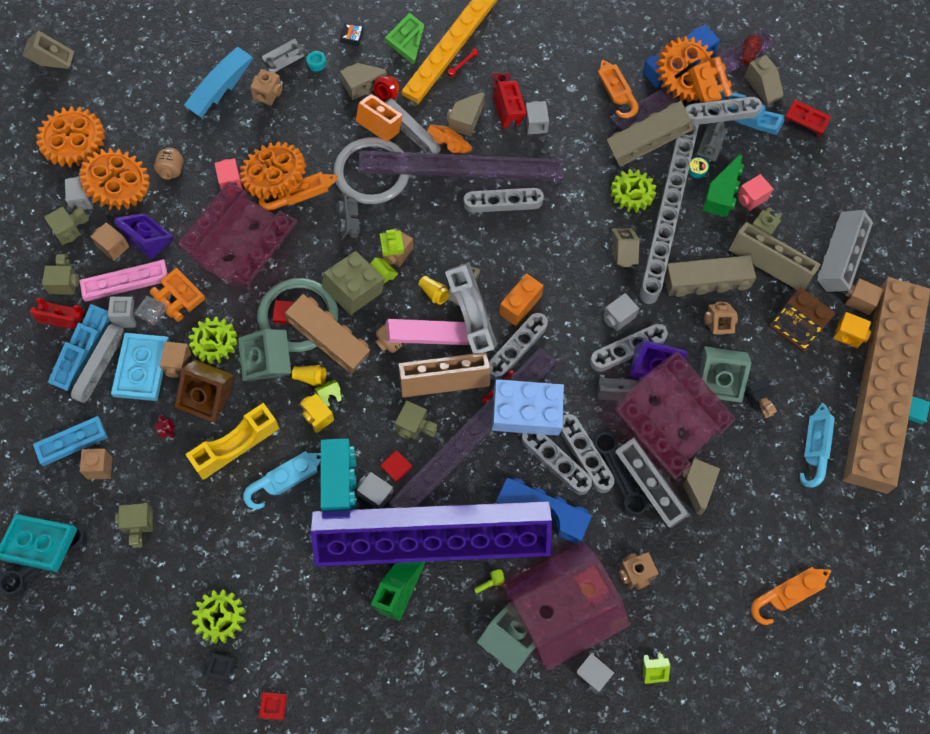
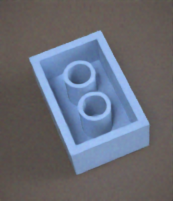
M496 379L493 395L492 431L559 436L563 424L564 385Z

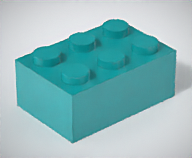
M349 439L321 440L322 511L357 510V498L355 497V491H353V489H357L355 468H352L356 467L357 461L355 448L350 446Z

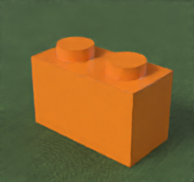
M370 94L359 102L356 122L388 142L399 133L403 115Z
M526 273L501 302L499 315L514 326H517L542 297L544 285Z

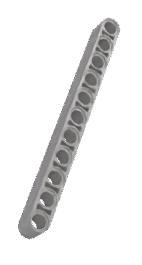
M693 125V130L675 139L639 293L640 299L646 304H652L657 301L663 286L699 125ZM646 289H651L655 293H650Z

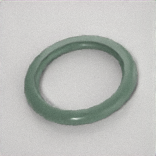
M293 278L274 285L264 295L257 310L259 330L271 329L268 322V310L273 300L286 290L305 288L320 295L326 303L328 312L335 317L336 322L338 321L336 301L322 288V284L305 278ZM310 340L302 342L288 341L289 352H303L317 347Z

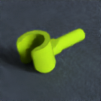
M495 570L490 572L492 580L474 588L476 594L488 587L502 585L505 581L503 571Z

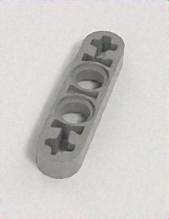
M746 97L691 104L686 107V111L692 124L699 125L754 118L758 116L762 103L756 97ZM735 107L738 112L731 113L727 108ZM714 109L718 112V115H710L708 110Z
M390 98L384 102L403 115L400 129L429 157H433L440 152V146L432 140V136L393 99Z
M538 188L471 191L464 196V208L473 213L537 209L543 204L544 195ZM516 196L519 198V202L511 203L508 198ZM535 196L537 201H533L531 197ZM496 197L499 202L493 205L488 202V199ZM471 199L475 200L476 203L474 205L471 204Z
M541 313L532 314L489 361L491 379L500 380L504 378L507 372L515 366L546 331L548 324L545 315ZM534 321H535V322L541 321V322H542V323H541V326L538 325V326L534 329V332H532L531 329H532L533 326H534ZM526 334L530 337V341L528 343H521L518 337ZM512 349L517 355L515 358L510 359L505 356V351ZM502 360L504 363L501 365V372L496 371L494 373L493 366L498 367Z
M110 324L107 327L72 389V399L85 403L90 398L123 338V328L114 324Z
M655 324L596 350L591 356V367L596 371L602 372L632 359L635 351V346L632 342L635 339L649 341L648 338H651V342L663 344L668 335L667 329L660 324ZM654 332H656L657 334H662L660 339L657 336L653 338L651 337L653 336ZM618 347L624 349L625 355L622 357L616 356L614 349ZM609 352L610 357L605 359L603 365L601 362H596L597 357H599L600 359H604L608 356Z
M572 414L564 415L560 434L581 468L591 477L595 490L600 493L609 492L614 485V477L579 420ZM565 421H567L568 423H573L572 430L574 432V435L571 438L570 436L572 432L570 428H564ZM576 439H583L586 442V447L578 449L574 446V441ZM590 457L595 458L598 466L595 468L588 467L585 463L586 459ZM602 469L600 472L602 479L609 480L607 486L599 484L600 477L597 472Z
M522 434L521 440L523 445L574 493L583 495L590 490L592 486L591 477L546 435L535 434V440L541 444L537 450L538 444L534 440L528 441V434L531 436L533 434ZM548 447L553 449L555 454L552 458H546L542 455V450ZM561 463H567L570 465L571 471L566 474L559 471L558 466ZM574 471L577 472L575 477L579 481H582L583 479L586 481L585 487H577L576 485L578 481L574 477L571 481L569 480V478L572 477V475L574 474Z

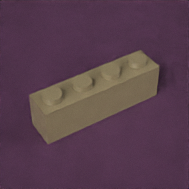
M682 101L668 105L666 109L658 113H652L641 122L633 123L622 132L614 133L607 141L621 167L688 133L694 127Z
M747 222L737 233L729 249L738 257L751 255L754 266L797 290L800 287L804 290L806 289L821 265Z
M751 255L669 263L665 272L668 296L675 295L677 297L691 293L702 295L711 291L722 293L731 289L747 290L751 288L756 279Z

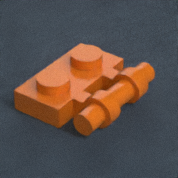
M720 56L712 59L715 67H711L710 61H706L689 69L700 103L721 100V90H723L725 97L732 95L730 88L732 85L730 80L728 81L726 67L722 63ZM715 73H717L720 81L718 85L714 76Z
M429 126L427 132L432 135V140L439 144H448L447 148L451 152L466 154L472 150V146L463 139L464 137L450 127Z
M175 268L160 280L164 286L163 289L159 291L154 287L149 292L153 296V300L166 309V314L171 318L173 317L177 322L181 321L184 317L180 312L181 308L184 307L190 312L205 300V296L178 268ZM170 295L176 299L173 303L167 299Z

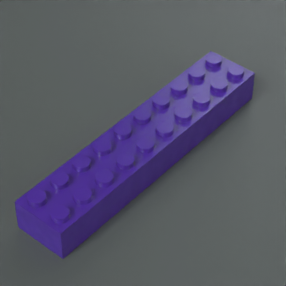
M549 502L312 512L311 537L315 566L551 556L552 518Z

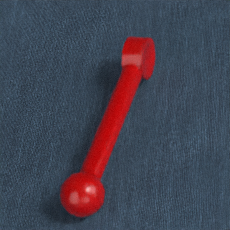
M476 48L472 49L471 53L454 69L450 68L448 70V75L454 77L459 68L473 56L478 55V50Z
M509 370L503 380L514 378L516 376L515 371ZM494 389L481 399L484 404L490 401L494 395Z

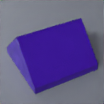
M145 213L118 217L114 220L120 234L151 260L174 237Z
M644 340L635 346L630 377L635 379L644 377V381L671 388L687 356V351Z

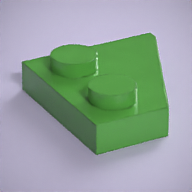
M409 13L385 37L384 42L414 64L424 24Z

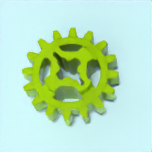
M629 169L628 174L622 171L620 177H615L611 186V196L615 197L614 203H621L620 209L625 206L627 207V212L631 208L638 212L639 207L646 210L647 205L651 206L656 195V185L652 184V178H646L647 173L640 175V170L633 173Z
M215 317L213 321L206 318V323L204 324L199 321V328L193 327L194 335H189L191 341L189 346L193 350L194 356H199L202 362L207 358L209 364H212L214 359L221 363L222 357L228 360V353L235 352L232 346L238 345L235 339L238 336L236 331H233V325L228 324L226 319L219 322L218 317Z
M213 590L212 597L209 598L204 594L203 598L205 601L203 603H196L199 611L192 612L197 617V619L192 621V624L199 626L196 629V633H204L202 637L204 640L207 641L211 637L212 643L216 644L218 638H220L223 643H226L227 636L234 639L236 638L234 631H242L239 623L246 622V619L241 616L246 610L243 607L239 608L242 604L240 599L234 601L236 596L234 593H230L227 597L225 590H222L220 595ZM215 603V605L207 609L211 604ZM227 603L232 605L235 613L228 612ZM221 612L224 617L219 618L217 621L214 617L215 615L218 616ZM204 620L211 623V631L206 628ZM229 624H231V626H230L228 629H226V630L223 631V629H224L226 626H228Z

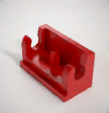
M517 81L498 82L493 98L502 128H508L513 120H515L516 126H518L522 122L523 117L527 115Z
M794 100L784 121L788 122V120H791L818 133L817 137L820 138L832 116Z
M36 298L38 309L32 307L30 310L32 316L39 323L74 330L78 323L82 324L86 313L81 306H64L45 302L42 298Z

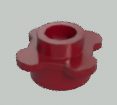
M493 73L492 79L494 83H492V88L496 89L498 82L510 81L511 74Z
M159 415V421L155 422L157 433L162 438L167 436L174 438L175 433L173 431L175 430V425L170 418H164L162 415Z

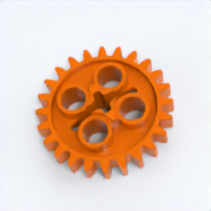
M684 36L682 39L677 37L674 41L671 40L663 47V52L658 54L660 59L656 64L660 67L656 72L661 73L658 80L664 81L661 87L667 86L666 93L668 94L672 91L673 98L680 96V101L687 99V102L699 99L690 70L677 79L674 76L696 60L700 61L699 64L710 61L711 67H715L713 65V58L710 57L713 51L707 52L708 45L702 47V40L695 43L694 37L689 40L687 36Z
M71 106L69 111H66L63 107L62 113H58L55 110V116L47 115L49 121H42L44 127H38L40 134L36 135L39 140L36 143L42 155L47 160H51L54 165L58 162L63 167L67 163L71 167L73 162H75L77 166H80L81 160L86 162V157H92L93 152L100 153L98 146H104L102 140L105 139L103 133L105 130L95 113L90 114L88 109L83 112L82 108L79 107L75 111L73 106Z
M277 142L275 146L269 143L267 148L262 145V150L255 149L254 155L248 154L250 160H244L245 166L240 167L242 171L239 173L240 180L246 191L250 192L252 196L257 195L259 199L263 195L266 199L270 195L276 198L277 193L284 196V191L288 190L291 192V186H298L296 180H303L301 174L306 173L304 170L306 164L302 153H300L298 148L295 149L293 144L288 146L287 142L282 146L280 142Z
M109 148L108 153L100 149V155L93 152L92 157L87 156L86 162H82L79 172V183L82 184L81 190L86 191V197L93 196V203L99 200L100 207L108 204L109 210L112 209L113 205L118 210H120L121 205H124L126 209H129L130 203L136 206L137 200L142 202L143 196L147 195L150 183L148 182L149 175L146 174L147 168H142L143 162H135L136 156L128 157V151L123 155L120 149L116 153H113L111 148Z

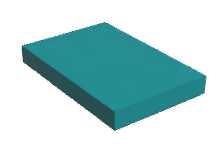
M15 514L0 544V560L58 573L77 528L73 525Z

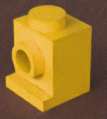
M314 394L312 397L308 396L301 401L300 405L304 410L302 415L309 424L312 423L316 433L334 421L333 413L317 394Z

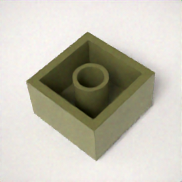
M355 251L323 273L322 288L352 315L382 293L385 278Z

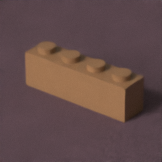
M302 294L285 312V320L352 375L368 357L370 352L368 344L360 338H355L347 326L337 323L335 317L330 312H324L320 309L318 303L313 298H307Z
M486 352L398 363L402 397L490 386V366Z

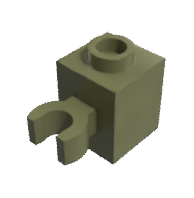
M61 207L44 217L62 245L72 242L81 234L76 225L86 223L89 220L82 207L75 209L71 215H68L64 207Z
M768 208L766 211L762 210L752 224L770 236L773 235L781 221L779 220L781 213L776 217L770 214L772 208Z
M66 254L56 255V266H45L42 286L48 294L75 295L76 287L79 286V275L76 274L72 266H69L70 260L66 259Z
M406 401L395 422V430L399 436L405 439L412 438L416 440L420 431L434 437L437 431V424L426 421L427 409Z
M148 503L119 506V513L115 516L117 528L119 527L124 534H129V545H132V548L143 547L142 532H153V509Z

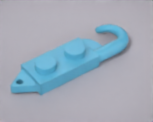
M824 403L809 418L804 457L810 465L817 467L816 477L811 481H807L804 473H800V481L804 486L810 488L822 483L826 475L827 461L830 459L835 418L830 414Z
M305 451L250 484L244 492L243 499L245 504L252 509L263 508L265 506L264 503L255 504L252 502L251 495L254 492L264 488L271 495H279L316 474L321 464V458L317 459V457H321V453H307Z

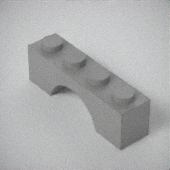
M470 262L448 269L445 273L451 291L461 307L466 324L467 337L473 354L495 349L497 342Z

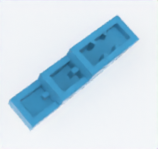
M236 47L206 76L184 106L202 118L213 102L217 104L227 89H233L253 60V57L241 48Z
M723 90L720 91L721 100L746 98V95L733 92L732 95L725 97ZM762 105L758 116L733 121L756 130L777 135L784 122V115L765 111V105ZM735 107L727 108L731 113L738 112Z
M90 304L83 323L77 324L70 343L65 342L48 383L66 391L71 389L108 326L110 319L108 318L107 310Z

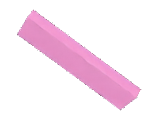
M163 259L81 279L79 281L82 297L86 302L161 283L160 280L168 275L166 262Z
M388 319L386 321L388 342L470 345L465 322Z

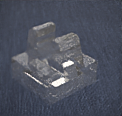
M146 296L135 311L137 317L156 325L167 307L165 304Z

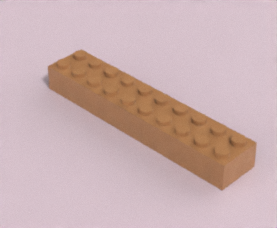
M890 277L880 286V288H883V292L874 312L843 481L885 494L896 488L898 484L930 295V288Z

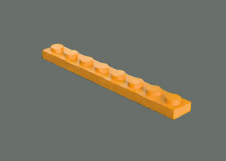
M471 0L403 88L402 95L418 104L497 0Z

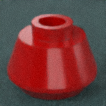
M392 76L377 78L374 82L376 96L384 102L390 98L396 99L400 89L398 81Z

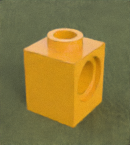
M846 312L839 320L833 339L858 348L863 342L866 343L871 335V330H868L871 321Z

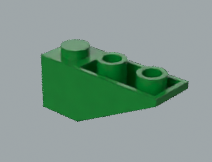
M739 155L710 183L702 211L726 217L729 210L734 209L736 198L733 195L738 192L740 181L737 178L741 176L744 164H741L742 155Z
M425 562L395 563L381 581L371 606L379 614L400 621Z

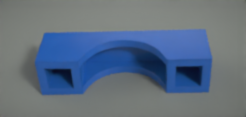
M506 479L496 504L549 502L551 516L557 524L558 536L576 545H580L592 517L586 509L579 506L572 507L567 504L566 500L560 497L552 498L546 495V492L540 488L534 487L532 489L525 486V483L520 479Z

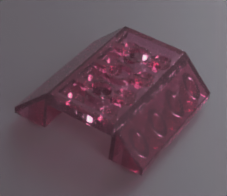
M228 181L178 242V246L201 267L233 286L248 287L298 222L281 211L274 215L248 200L245 190ZM256 223L259 225L255 230L248 229L250 224ZM228 254L234 255V258L231 261L227 262L223 260V258Z
M676 351L645 375L621 398L615 409L618 415L673 479H677L691 465L688 460L713 435L722 434L736 420L679 351ZM650 394H654L657 397L658 402L656 406L650 404ZM680 427L686 431V438L684 440L678 436Z
M584 541L501 584L512 606L515 605L536 645L535 650L546 671L631 626L622 599L599 558ZM585 584L592 585L595 589V594L591 597L585 596L582 593V586ZM541 607H550L553 611V616L550 619L542 618L539 613Z

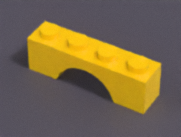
M262 403L244 415L241 423L232 432L218 440L205 441L185 455L204 480L279 430V426L271 412Z

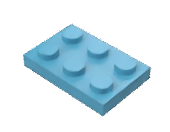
M133 333L124 334L111 391L113 397L158 400L163 371L159 365L165 341L170 342L168 337Z

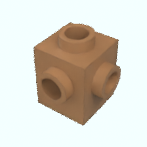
M263 69L253 78L250 87L253 99L268 105H272L275 98L282 92L279 75Z
M716 302L715 304L708 305V312H705L704 321L713 334L735 333V324H737L738 316L730 304Z
M649 552L637 556L636 553L631 554L623 559L624 562L619 567L621 581L623 584H627L629 589L636 587L637 590L650 585L649 581L655 579L659 574Z

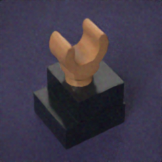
M767 377L749 384L744 392L751 406L760 403V408L765 418L773 416V413L777 412L775 406L768 400L773 394L769 388L771 384Z

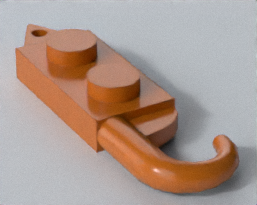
M602 60L598 77L611 100L615 104L628 103L631 107V111L628 113H621L617 110L616 114L624 119L634 117L638 113L639 107L629 85L616 64L612 65Z
M322 172L303 178V180L296 181L298 186L292 185V191L285 190L284 196L279 193L278 199L266 203L265 196L263 195L259 199V205L264 210H275L288 204L293 205L327 192L328 188L338 180V177L334 174H322Z
M811 567L756 598L751 606L753 618L762 625L772 624L774 622L773 619H764L760 616V607L770 602L777 610L785 611L826 588L825 583L831 570L814 569Z

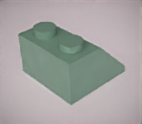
M264 329L238 338L243 381L276 378L291 374L286 330Z
M704 346L700 364L698 396L742 403L752 363L749 354Z
M509 602L489 624L477 643L502 662L506 668L516 673L546 635L547 631Z

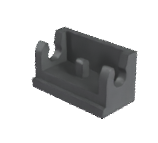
M599 375L597 399L641 402L645 395V388H643L645 378L639 377L638 380L605 378V375Z

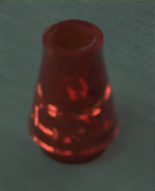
M749 35L744 40L741 64L749 66L750 62L754 61L763 47L761 37Z

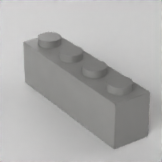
M865 210L847 211L840 214L834 234L830 240L829 248L824 256L823 265L818 273L817 280L826 292L850 291L873 224Z
M635 438L615 451L669 528L674 527L690 516L687 509Z

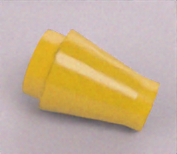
M428 276L420 279L418 285L433 303L441 305L448 299L449 290L447 286L430 279Z
M321 365L294 366L292 378L317 387L325 383L326 368L321 367Z

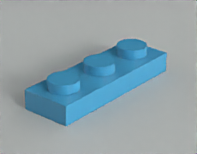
M97 416L34 443L33 446L40 464L45 466L108 437L101 419Z

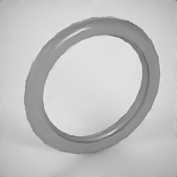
M367 137L351 142L343 148L334 163L333 174L338 177L335 183L343 194L346 193L348 198L353 197L355 201L363 204H379L389 201L401 193L410 177V164L404 151L393 142H386L379 137ZM366 147H379L390 151L399 162L400 175L398 181L392 188L380 194H362L353 190L347 184L343 173L345 162L352 153Z

